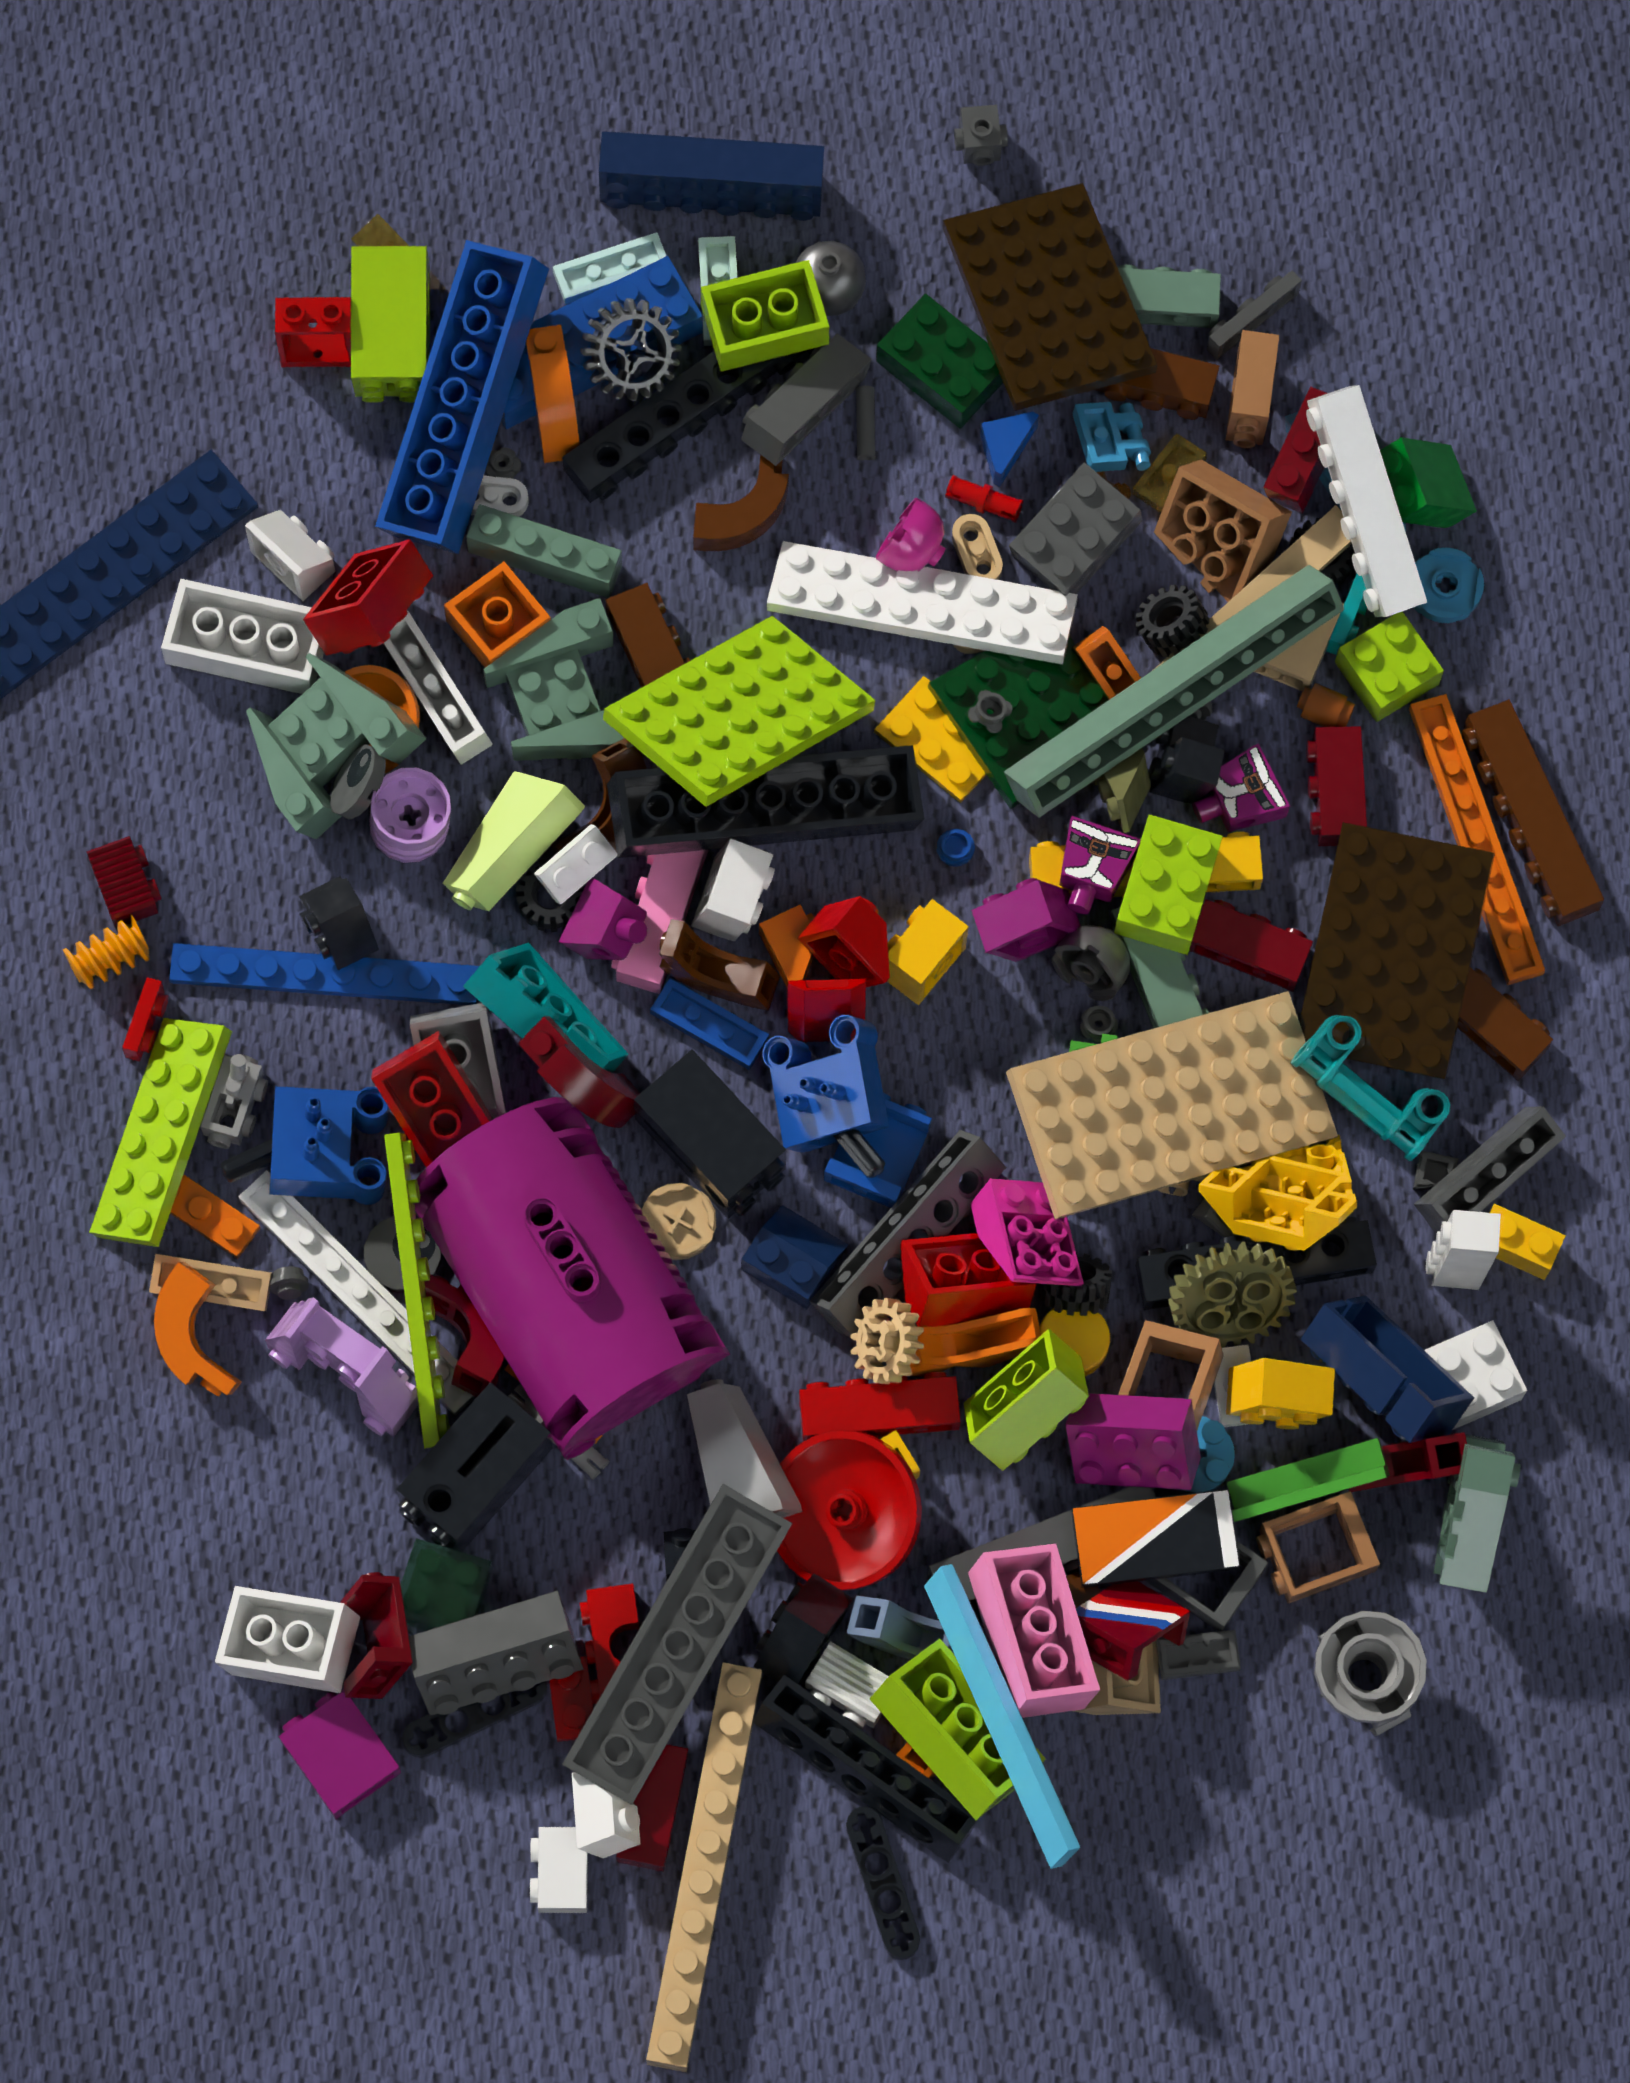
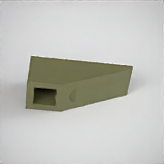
M1142 748L1093 781L1094 785H1098L1101 800L1107 805L1111 821L1118 820L1123 833L1130 831L1151 787L1145 753Z

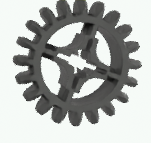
M626 298L624 309L618 301L611 302L612 314L606 309L600 308L598 313L602 321L600 323L593 319L588 321L589 326L594 328L595 331L593 335L583 333L582 338L591 342V346L581 348L580 353L585 356H591L592 359L583 363V367L586 370L596 369L591 374L590 380L593 383L602 381L600 390L604 393H608L613 389V397L622 399L626 392L629 400L636 401L640 391L643 397L649 398L651 397L650 385L656 390L661 391L664 389L660 378L662 376L669 380L674 378L673 373L668 371L667 368L669 364L673 366H679L680 364L678 359L671 357L672 352L682 350L680 344L671 343L672 339L679 336V331L676 329L666 330L671 325L672 318L669 316L660 318L662 308L654 306L649 310L648 301L640 300L636 307L634 299ZM633 319L631 326L627 325L626 331L622 336L618 338L608 337L617 325ZM645 323L652 328L656 336L657 351L650 349L646 344L647 331L644 330ZM616 345H635L637 349L646 352V354H627L625 350L616 347ZM605 348L612 350L616 354V368L619 369L617 377L607 366L604 354ZM645 361L654 362L646 373L637 378L630 379V375L635 374L639 364Z

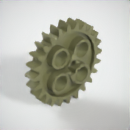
M1241 1242L1237 1250H1232L1230 1244L1225 1243L1224 1250L1220 1253L1211 1247L1209 1248L1210 1257L1207 1258L1199 1254L1195 1255L1197 1264L1195 1266L1184 1264L1185 1275H1175L1176 1286L1169 1287L1171 1298L1168 1299L1175 1326L1179 1325L1180 1329L1218 1338L1222 1348L1226 1346L1228 1341H1233L1234 1346H1240L1241 1339L1247 1338L1253 1344L1255 1343V1334L1257 1333L1268 1337V1326L1280 1328L1282 1325L1279 1316H1290L1288 1306L1296 1303L1293 1294L1297 1292L1291 1268L1286 1266L1283 1256L1276 1258L1272 1248L1263 1253L1261 1245L1258 1243L1251 1250H1247L1245 1242Z

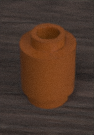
M1315 683L1312 689L1304 688L1297 708L1303 710L1301 718L1322 727H1346L1356 704L1348 701V696Z

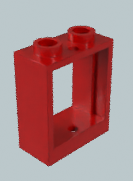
M351 297L275 298V336L281 367H351ZM309 323H317V326L311 328ZM316 352H321L322 356L320 358L314 357V354Z

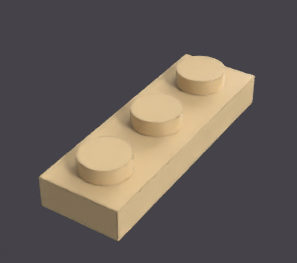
M155 1254L149 1289L150 1293L159 1294L164 1282L177 1263L186 1262L216 1284L204 1302L267 1311L272 1272Z

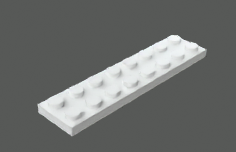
M783 541L767 599V611L1063 665L1078 594L1069 593L1065 596L1056 590L924 567L919 572L917 570L895 571L883 565L874 557Z

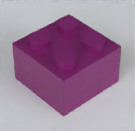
M1030 878L1018 883L1016 890L1008 894L999 893L985 898L982 901V906L971 910L985 952L1017 962L1059 944L1068 933H1072L1081 927L1077 913L1067 906L1071 897L1069 890L1043 882L1037 878Z

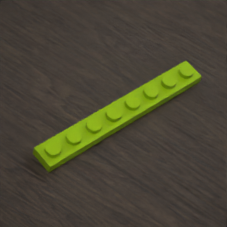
M399 1132L384 1134L423 1443L424 1449L433 1448L450 1429L447 1414L441 1415L439 1399L445 1398V1386L443 1376L436 1375L434 1360L440 1359V1347L437 1335L431 1336L429 1320H435V1308L432 1296L426 1297L424 1281H430V1269L427 1257L421 1258L419 1242L425 1241V1230L422 1218L416 1219L414 1203L420 1202V1191L417 1179L411 1180L409 1164L415 1163L414 1146L412 1140L406 1141V1135Z

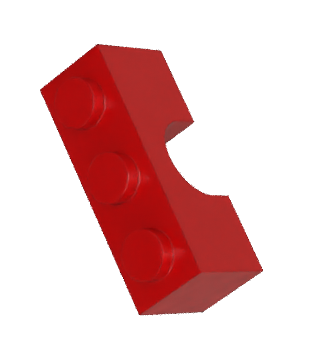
M633 1583L586 1590L587 1601L580 1602L582 1625H591L592 1640L585 1641L588 1665L596 1664L598 1679L590 1680L593 1704H597L621 1662L613 1656L610 1650L613 1639L621 1632L639 1629Z

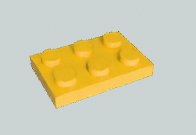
M923 676L874 729V733L891 747L913 745L916 767L961 803L986 776V773L928 689V684L931 681Z

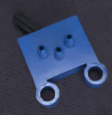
M840 1015L830 1025L829 1038L835 1047L841 1049V1053L812 1062L811 1051L804 1042L784 1036L770 1038L764 1045L762 1057L764 1063L770 1068L783 1147L802 1153L839 1142L868 1178L880 1175L884 1171L885 1161L863 1136L889 1127L875 1050L878 1040L876 1027L867 1020L850 1015ZM856 1028L855 1038L851 1042V1033ZM789 1049V1057L785 1061V1053Z
M275 1086L272 1139L223 1161L220 1164L222 1174L228 1182H235L271 1165L269 1195L354 1199L364 1205L375 1204L384 1195L387 1176L386 1168L382 1162L371 1157L362 1158L354 1166H350L352 1124H355L358 1130L367 1134H376L382 1131L387 1124L389 1107L377 1087H366L360 1091ZM372 1106L379 1109L380 1112L371 1115L362 1109ZM363 1177H371L377 1183L368 1186L362 1184L359 1180Z

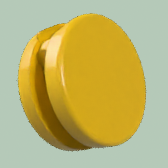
M1053 1308L1043 1318L1039 1326L1041 1335L1050 1329L1080 1355L1085 1377L1094 1373L1103 1364L1110 1345V1331L1100 1313L1092 1314L1088 1311L1087 1316H1080L1079 1312H1074V1316L1067 1315V1310H1062L1061 1313H1058Z

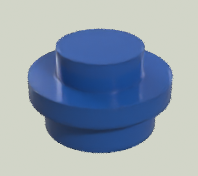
M947 830L938 839L937 854L941 861L949 866L958 867L965 865L974 855V840L964 830Z

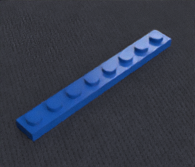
M173 943L169 981L175 984L473 1005L477 1004V998L467 991L463 985L479 966L364 957L337 970L332 959L329 957L324 960L321 954Z

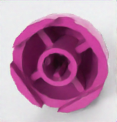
M916 497L899 517L901 520L892 533L891 531L889 532L876 554V560L895 571L917 570L919 572L927 564L934 567L946 550L945 547L940 545L945 534L944 523L940 515L930 505Z

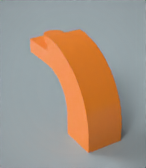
M560 324L530 329L526 340L544 463L563 461L562 457L580 445L571 376L562 326Z
M178 1262L164 1282L155 1307L154 1329L160 1353L170 1370L185 1385L192 1384L200 1375L203 1378L200 1384L214 1395L219 1397L222 1392L225 1395H232L242 1381L210 1359L200 1348L195 1334V1320L199 1308L216 1284L186 1262Z

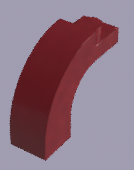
M544 1016L518 1043L539 1066L537 1072L562 1097L590 1118L612 1128H621L635 1115L634 1099L640 1094L635 1086L623 1073H611L590 1060L550 1016Z
M430 1274V1281H424L426 1297L432 1296L435 1315L454 1325L461 1333L466 1345L465 1351L456 1363L451 1384L478 1397L490 1382L494 1386L496 1385L504 1355L462 1285L460 1284L456 1288L446 1279Z
M1465 1432L1436 1436L1412 1443L1405 1441L1382 1446L1390 1476L1349 1488L1348 1492L1459 1474L1464 1446L1467 1444Z

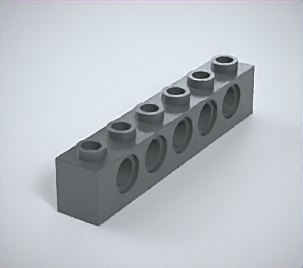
M959 1130L809 1302L837 1332L848 1337L852 1333H858L859 1328L854 1321L855 1319H864L862 1308L864 1306L872 1307L874 1299H896L898 1291L904 1286L900 1249L901 1241L908 1240L912 1232L911 1239L948 1236L959 1221L971 1213L970 1203L989 1179H998L1007 1167L981 1137ZM888 1260L887 1266H886V1268L883 1270L884 1264H885L886 1261ZM862 1290V1294H861L860 1298L858 1299V1295H859L860 1291Z

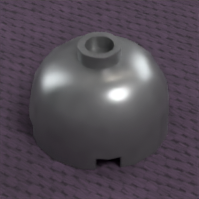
M836 241L817 242L807 247L798 257L796 263L810 260L826 316L840 315L851 310L862 297L866 286L864 265L858 254L846 244Z
M1084 925L1077 928L1076 931L1068 933L1054 950L1056 953L1052 957L1054 969L1063 981L1070 984L1073 977L1079 982L1087 983L1084 985L1093 990L1088 996L1098 1001L1113 999L1125 983L1130 971V955L1119 935L1114 933V930L1101 926Z

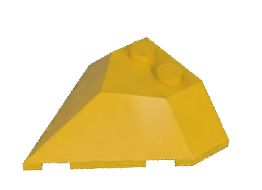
M1340 1135L1327 1140L1326 1144H1317L1311 1147L1304 1146L1254 1160L1250 1166L1239 1169L1232 1166L1213 1171L1199 1183L1201 1195L1234 1234L1249 1237L1255 1242H1270L1282 1245L1286 1249L1293 1251H1305L1340 1225L1357 1208V1200L1352 1191V1180L1347 1161L1341 1149Z

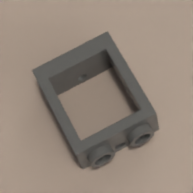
M1237 1541L1239 1562L1245 1569L1215 1612L1167 1578L1146 1580V1582L1219 1632L1224 1630L1265 1571L1268 1562Z

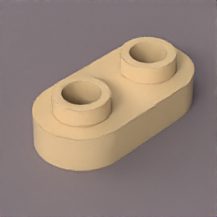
M966 514L959 517L953 525L952 541L964 573L999 580L1002 574L1003 562L987 521L976 514ZM968 531H972L978 537L974 541H968L963 535ZM981 564H985L990 568V572L980 574L976 568Z

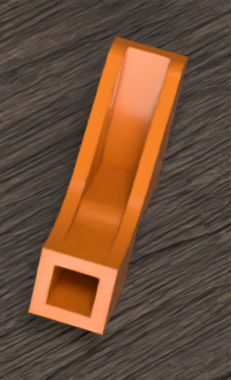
M1022 1308L954 1325L921 1327L924 1329V1332L918 1336V1342L923 1343L924 1348L916 1350V1355L920 1362L919 1364H910L911 1376L923 1377L924 1374L941 1372L954 1366L991 1367L1018 1356L1041 1336L1036 1308Z

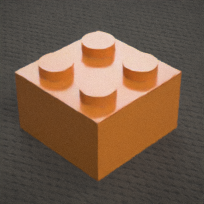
M505 561L444 604L446 622L484 668L551 620L549 614Z

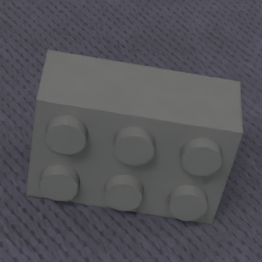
M1084 462L1009 544L1011 555L1051 590L1060 591L1065 596L1069 593L1077 594L1143 521L1141 510Z

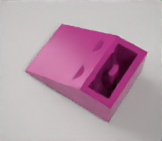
M990 1178L970 1205L978 1237L1012 1282L1082 1286L1084 1282L1067 1216L1059 1219L1054 1218L1043 1182Z

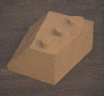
M1201 459L1178 468L1154 533L1183 565L1189 563L1195 565L1204 575L1200 584L1208 593L1216 589L1229 602L1272 563L1292 511Z

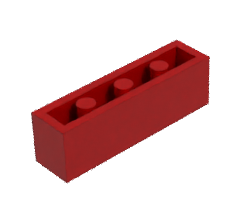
M946 1372L927 1373L923 1375V1379L908 1380L907 1376H902L901 1383L890 1382V1384H869L868 1379L862 1378L848 1380L845 1382V1386L830 1387L828 1382H814L807 1384L806 1389L799 1390L803 1442L813 1436L831 1431H856L874 1437H883L895 1430L899 1435L952 1431L959 1430L961 1421L956 1376L947 1377Z

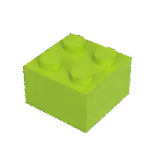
M1403 611L1394 614L1339 647L1335 659V664L1376 723L1438 686L1444 672Z

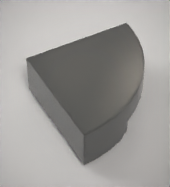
M1421 1151L1413 1190L1432 1189L1431 1187H1434L1456 1168L1459 1158Z

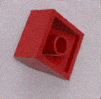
M862 896L823 906L797 938L835 979H866L867 988L886 983L890 978L887 923L879 916L876 906L869 900L862 898Z

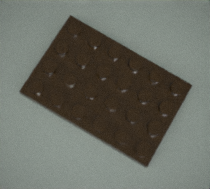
M1083 183L943 220V231L1014 411L1156 373V360Z
M1343 822L1299 1021L1305 1041L1315 1034L1327 1018L1334 1015L1350 1016L1359 1023L1362 1033L1359 1043L1346 1059L1446 1080L1495 854L1493 852ZM1339 1022L1334 1026L1332 1035L1337 1043H1343L1348 1039L1349 1027L1344 1022Z

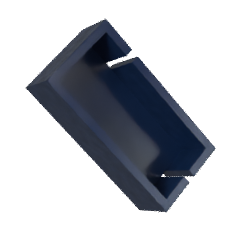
M1366 1295L1350 1298L1346 1301L1340 1300L1325 1303L1300 1339L1310 1348V1353L1315 1359L1327 1364L1330 1368H1335L1338 1380L1363 1398L1365 1406L1377 1415L1385 1414L1387 1416L1385 1420L1392 1426L1394 1434L1409 1443L1451 1433L1475 1398Z

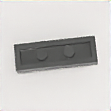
M1293 270L1283 278L1280 275L1274 277L1265 286L1262 295L1255 300L1251 297L1244 301L1237 309V315L1228 322L1225 319L1221 320L1210 330L1207 351L1216 360L1240 342L1242 330H1255L1296 297L1300 291L1301 278Z

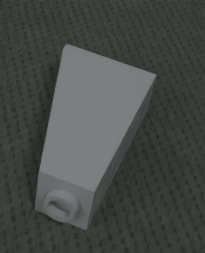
M716 1379L700 1384L701 1390L687 1394L710 1505L720 1487L724 1484L782 1518L802 1512L801 1504L740 1386L724 1384L722 1379Z

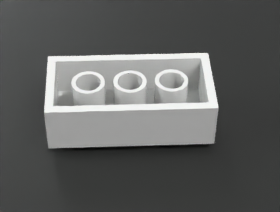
M180 579L161 646L165 664L303 694L312 686L318 676V673L305 656L311 653L322 659L324 652L303 621V618L312 607Z

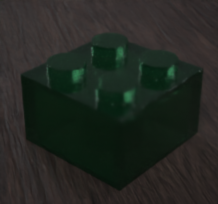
M416 1538L400 1584L407 1626L428 1631L479 1615L493 1572L492 1561Z

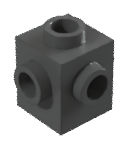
M997 104L960 108L959 128L954 129V141L956 151L962 150L964 164L973 163L977 166H985L994 161H1000L1002 147L1008 146L1006 124H999Z

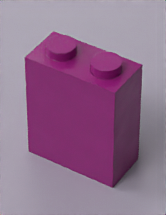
M344 1690L338 1695L335 1692L326 1694L316 1702L315 1706L317 1709L305 1718L302 1714L292 1718L282 1727L284 1733L278 1736L285 1749L335 1820L401 1774L400 1767L352 1699L345 1698Z

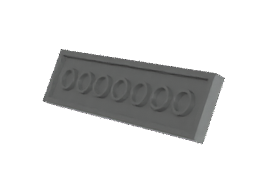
M722 1484L562 1765L631 1805L633 1804L790 1529L791 1522Z

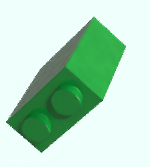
M1401 437L1380 450L1403 523L1448 528L1477 511L1451 445Z

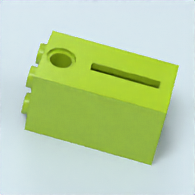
M351 246V380L355 397H362L364 402L378 403L384 401V396H399L400 401L413 403L415 402L430 355V264L427 246Z

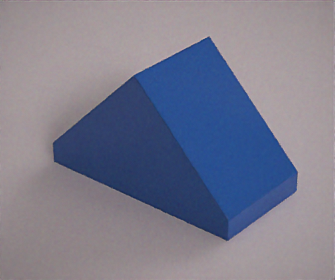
M1032 411L981 424L980 438L993 484L999 487L1002 485L1038 427L1039 415Z

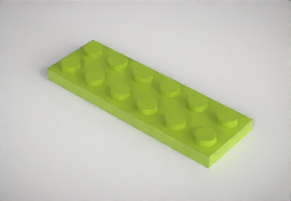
M163 1018L89 1233L103 1239L159 1247L232 1034L230 1029L224 1025Z

